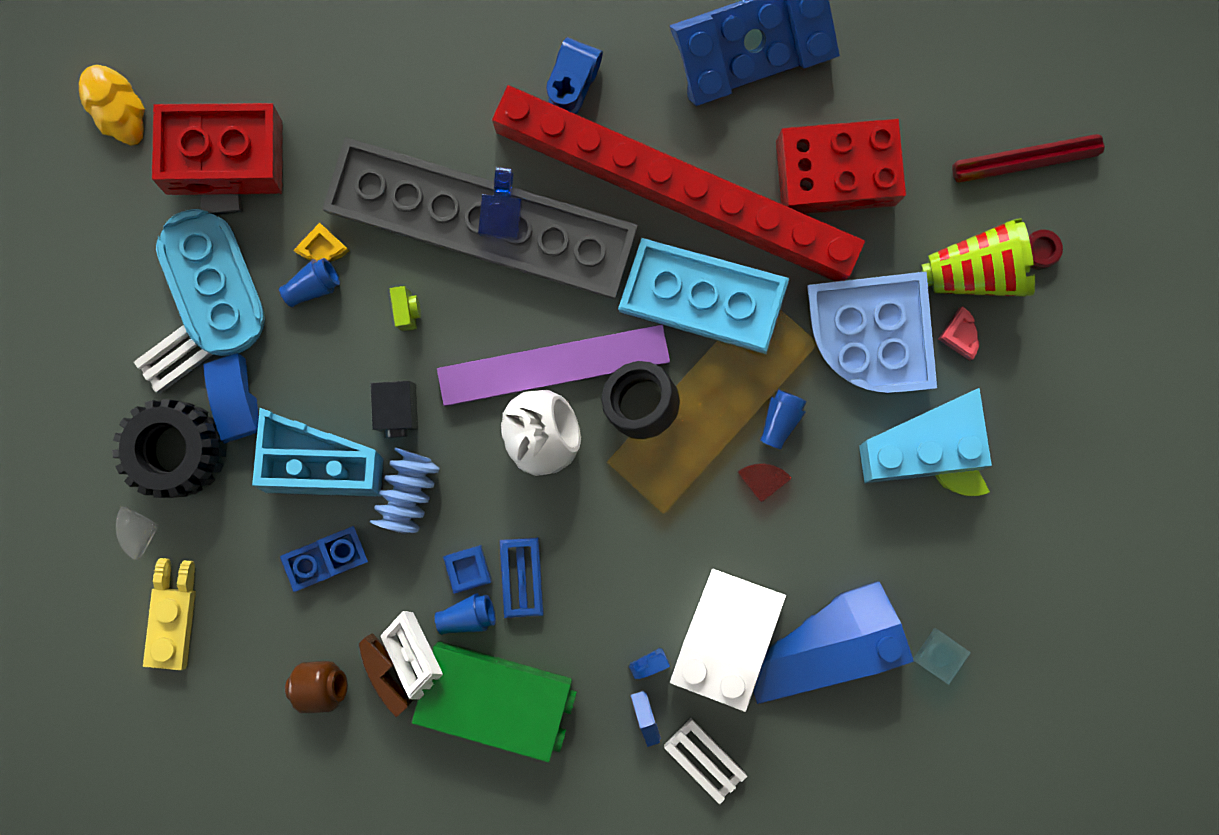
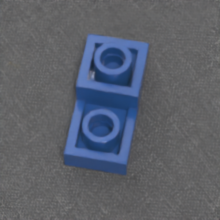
M235 353L203 364L209 404L221 441L227 443L257 433L259 420L257 398L249 393L246 359L239 353Z
M354 526L280 556L293 592L368 562Z

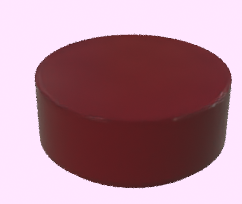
M1042 229L1028 235L1034 263L1033 266H1030L1031 268L1037 270L1046 269L1059 261L1063 253V245L1057 234L1050 230Z

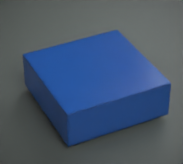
M482 545L443 556L454 594L492 582Z

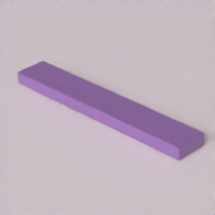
M663 325L440 367L437 368L443 405L446 407L612 375L613 372L623 365L635 361L652 362L658 366L669 364L670 359Z

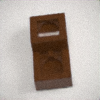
M371 633L359 643L363 664L377 694L392 714L397 717L414 699H409L405 689L388 672L394 666L386 647Z

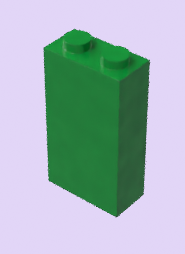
M438 641L433 646L432 652L443 675L439 679H432L434 685L430 689L422 690L424 695L418 699L412 724L545 762L550 761L552 751L560 753L566 729L560 728L559 725L563 713L571 714L577 691L570 690L572 678L442 641Z

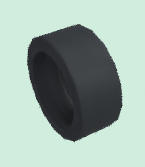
M645 361L625 364L613 372L604 385L601 397L603 412L609 421L626 436L643 440L658 436L668 429L677 417L680 405L678 389L666 372L652 362ZM644 381H653L658 384L662 392L661 400L651 414L638 420H629L624 417L620 406L622 398L628 389Z

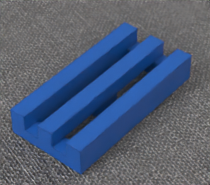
M539 537L500 540L504 618L543 616ZM526 546H531L535 608H528L524 551ZM516 547L520 609H513L509 556V548Z

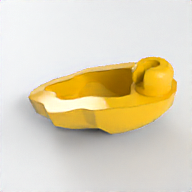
M101 65L87 67L82 72L79 80V95L85 111L92 116L97 128L103 135L113 136L118 141L130 146L139 144L143 139L144 127L142 119L145 108L141 100L133 92L131 84L125 77L109 67Z

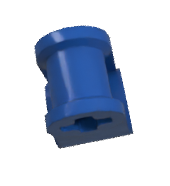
M568 37L565 38L558 52L554 69L547 82L546 89L549 103L577 114L582 107L590 85L596 78L602 61L603 51Z

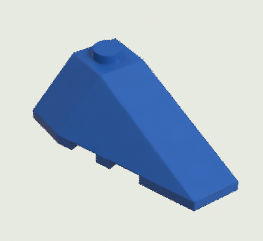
M877 581L841 593L817 614L803 621V624L793 632L771 645L767 650L753 693L757 704L878 674L914 662L902 624L881 583Z

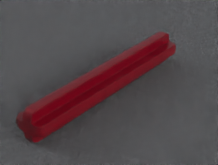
M1099 134L958 160L952 165V172L956 182H966L1097 157L1104 152L1105 146L1103 137Z

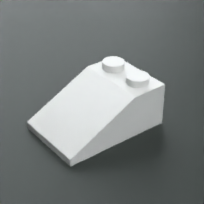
M712 569L684 640L670 683L746 712L786 595Z

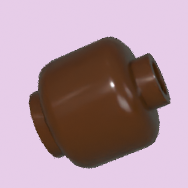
M332 661L302 662L293 669L285 684L286 697L290 700L293 708L299 713L332 712L344 700L348 689L345 673Z

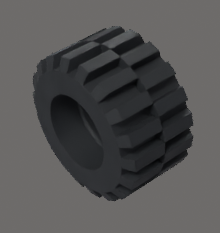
M161 399V401L151 400L145 402V407L136 406L130 411L133 416L132 419L123 418L119 425L124 428L123 432L115 433L113 441L119 442V449L112 450L113 458H119L121 464L115 467L119 474L128 475L124 482L129 487H139L138 493L153 495V498L187 497L188 494H197L203 491V485H211L216 480L211 474L213 472H221L224 466L218 463L219 456L226 457L227 448H220L221 439L218 431L215 430L214 418L207 417L209 412L201 407H195V404L170 399ZM174 426L182 433L185 439L186 453L181 464L175 470L168 472L157 460L156 444L160 435L168 428Z

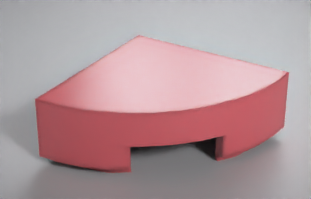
M963 306L960 307L938 338L939 341L969 361L975 358L979 348L978 333L971 313Z

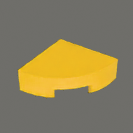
M318 223L294 249L297 254L307 260L315 259L318 261L325 258L329 262L343 257L350 251L321 223Z

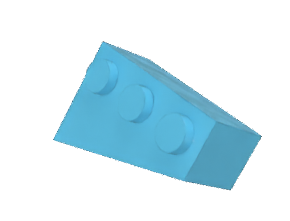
M980 388L874 436L859 445L864 483L975 471L992 466Z
M260 408L252 486L265 493L381 496L379 493L382 487L384 459L376 450Z

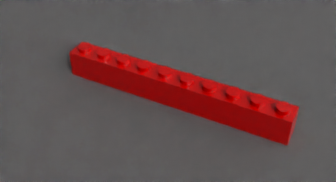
M507 85L492 118L495 131L499 135L835 282L845 281L850 277L865 243V240L510 85Z

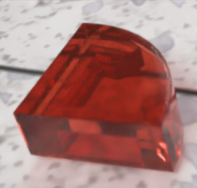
M753 464L737 471L760 502H763L792 479L784 470L770 464Z

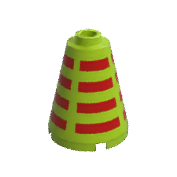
M1022 218L1008 221L928 255V263L921 264L922 272H927L928 286L933 287L934 293L1015 297L1033 296L1035 293V275L1026 277V273L1030 272V266H1033L1034 263L1025 223L1022 222Z

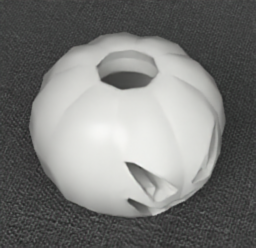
M550 390L523 392L512 399L503 412V420L501 422L502 438L509 456L514 460L518 468L529 474L539 476L557 473L574 460L581 444L580 428L572 407L561 395Z

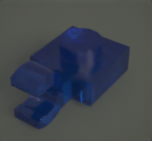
M496 167L494 196L482 194L478 228L480 236L518 240L522 200L511 198L514 173H512L511 168Z

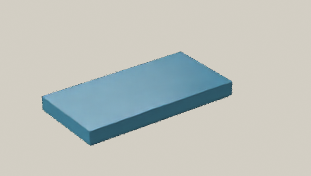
M641 238L618 310L624 314L767 354L789 284V278Z

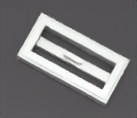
M184 325L134 361L136 367L143 371L142 375L145 379L152 383L153 386L151 387L156 393L161 394L213 355L201 349L162 379L158 377L161 372L198 346L192 339H189L153 367L150 366L189 336Z
M402 611L380 637L409 699H420L424 695L422 690L430 689L434 685L432 679H439L443 673L414 613ZM396 633H397V635H398V637H399V639H400V641H401V643H402V645H403L404 648H402V646H401V644H400V642H399V640H398V638H397V636H396ZM412 667H413V669H414V671H415V673H416L418 679L416 678V676H415V674H414V672H413V670H412Z
M692 718L664 744V748L719 804L725 800V796L729 792L731 793L740 781L742 782L747 777L746 773ZM690 731L733 773L729 779L686 736ZM679 742L722 784L719 789L676 747Z

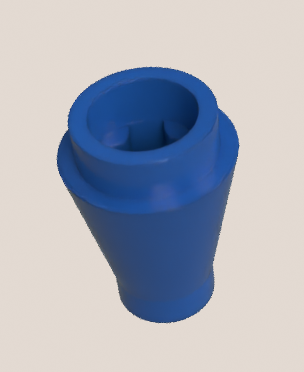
M322 258L318 261L312 259L290 281L281 286L279 292L285 303L293 307L299 303L333 293L334 287L340 284V280L334 267L327 259Z
M778 389L775 397L770 398L764 431L760 441L777 449H782L786 439L805 415L806 411L803 409L807 401Z
M477 593L443 611L435 613V624L440 635L461 632L487 631L489 626L495 625L496 621L495 610L488 595L480 596Z

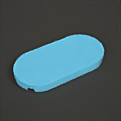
M191 209L177 213L165 223L160 237L158 235L156 252L184 327L195 344L208 353L221 356L241 353L251 347L261 335L265 314L236 237L225 220L208 213V211Z

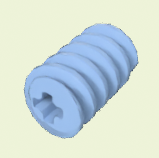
M395 447L394 450L403 456V460L390 461L389 465L398 471V475H385L384 480L391 484L393 489L380 490L379 494L388 501V504L375 505L374 509L383 516V519L370 520V522L399 533H416L420 527L411 518H423L425 513L416 503H428L430 499L428 495L421 491V488H433L435 484L426 474L438 473L440 468L430 458Z

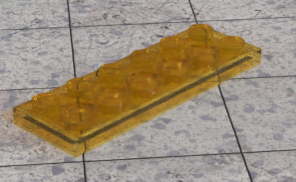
M780 309L767 354L717 341L676 385L680 405L677 417L671 426L660 435L645 440L629 437L607 463L664 514L817 346L815 340Z

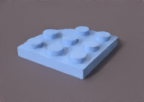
M927 272L807 285L811 327L815 343L824 360L837 374L856 386L876 392L892 393L937 388Z

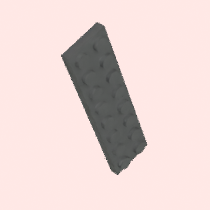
M347 137L344 139L322 207L325 213L613 300H616L638 228L637 224Z

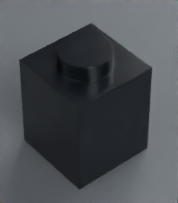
M411 381L370 383L373 430L384 431V438L408 437V430L418 429L415 383Z

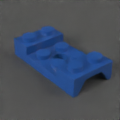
M742 0L669 25L683 61L688 81V98L695 106L732 94L731 89L782 71L797 66L807 68L840 56L829 0ZM753 29H759L762 34L760 45L753 50H747L744 45L746 34Z

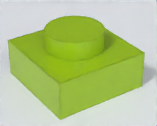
M406 286L389 288L395 327L401 331L417 329L415 319L421 318L418 296H412L411 291Z

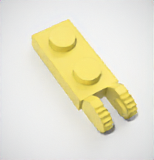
M160 558L156 562L143 667L171 670L186 669L196 591H193L195 564L193 561L184 560L180 564L177 579L178 589H169L172 566L170 559Z

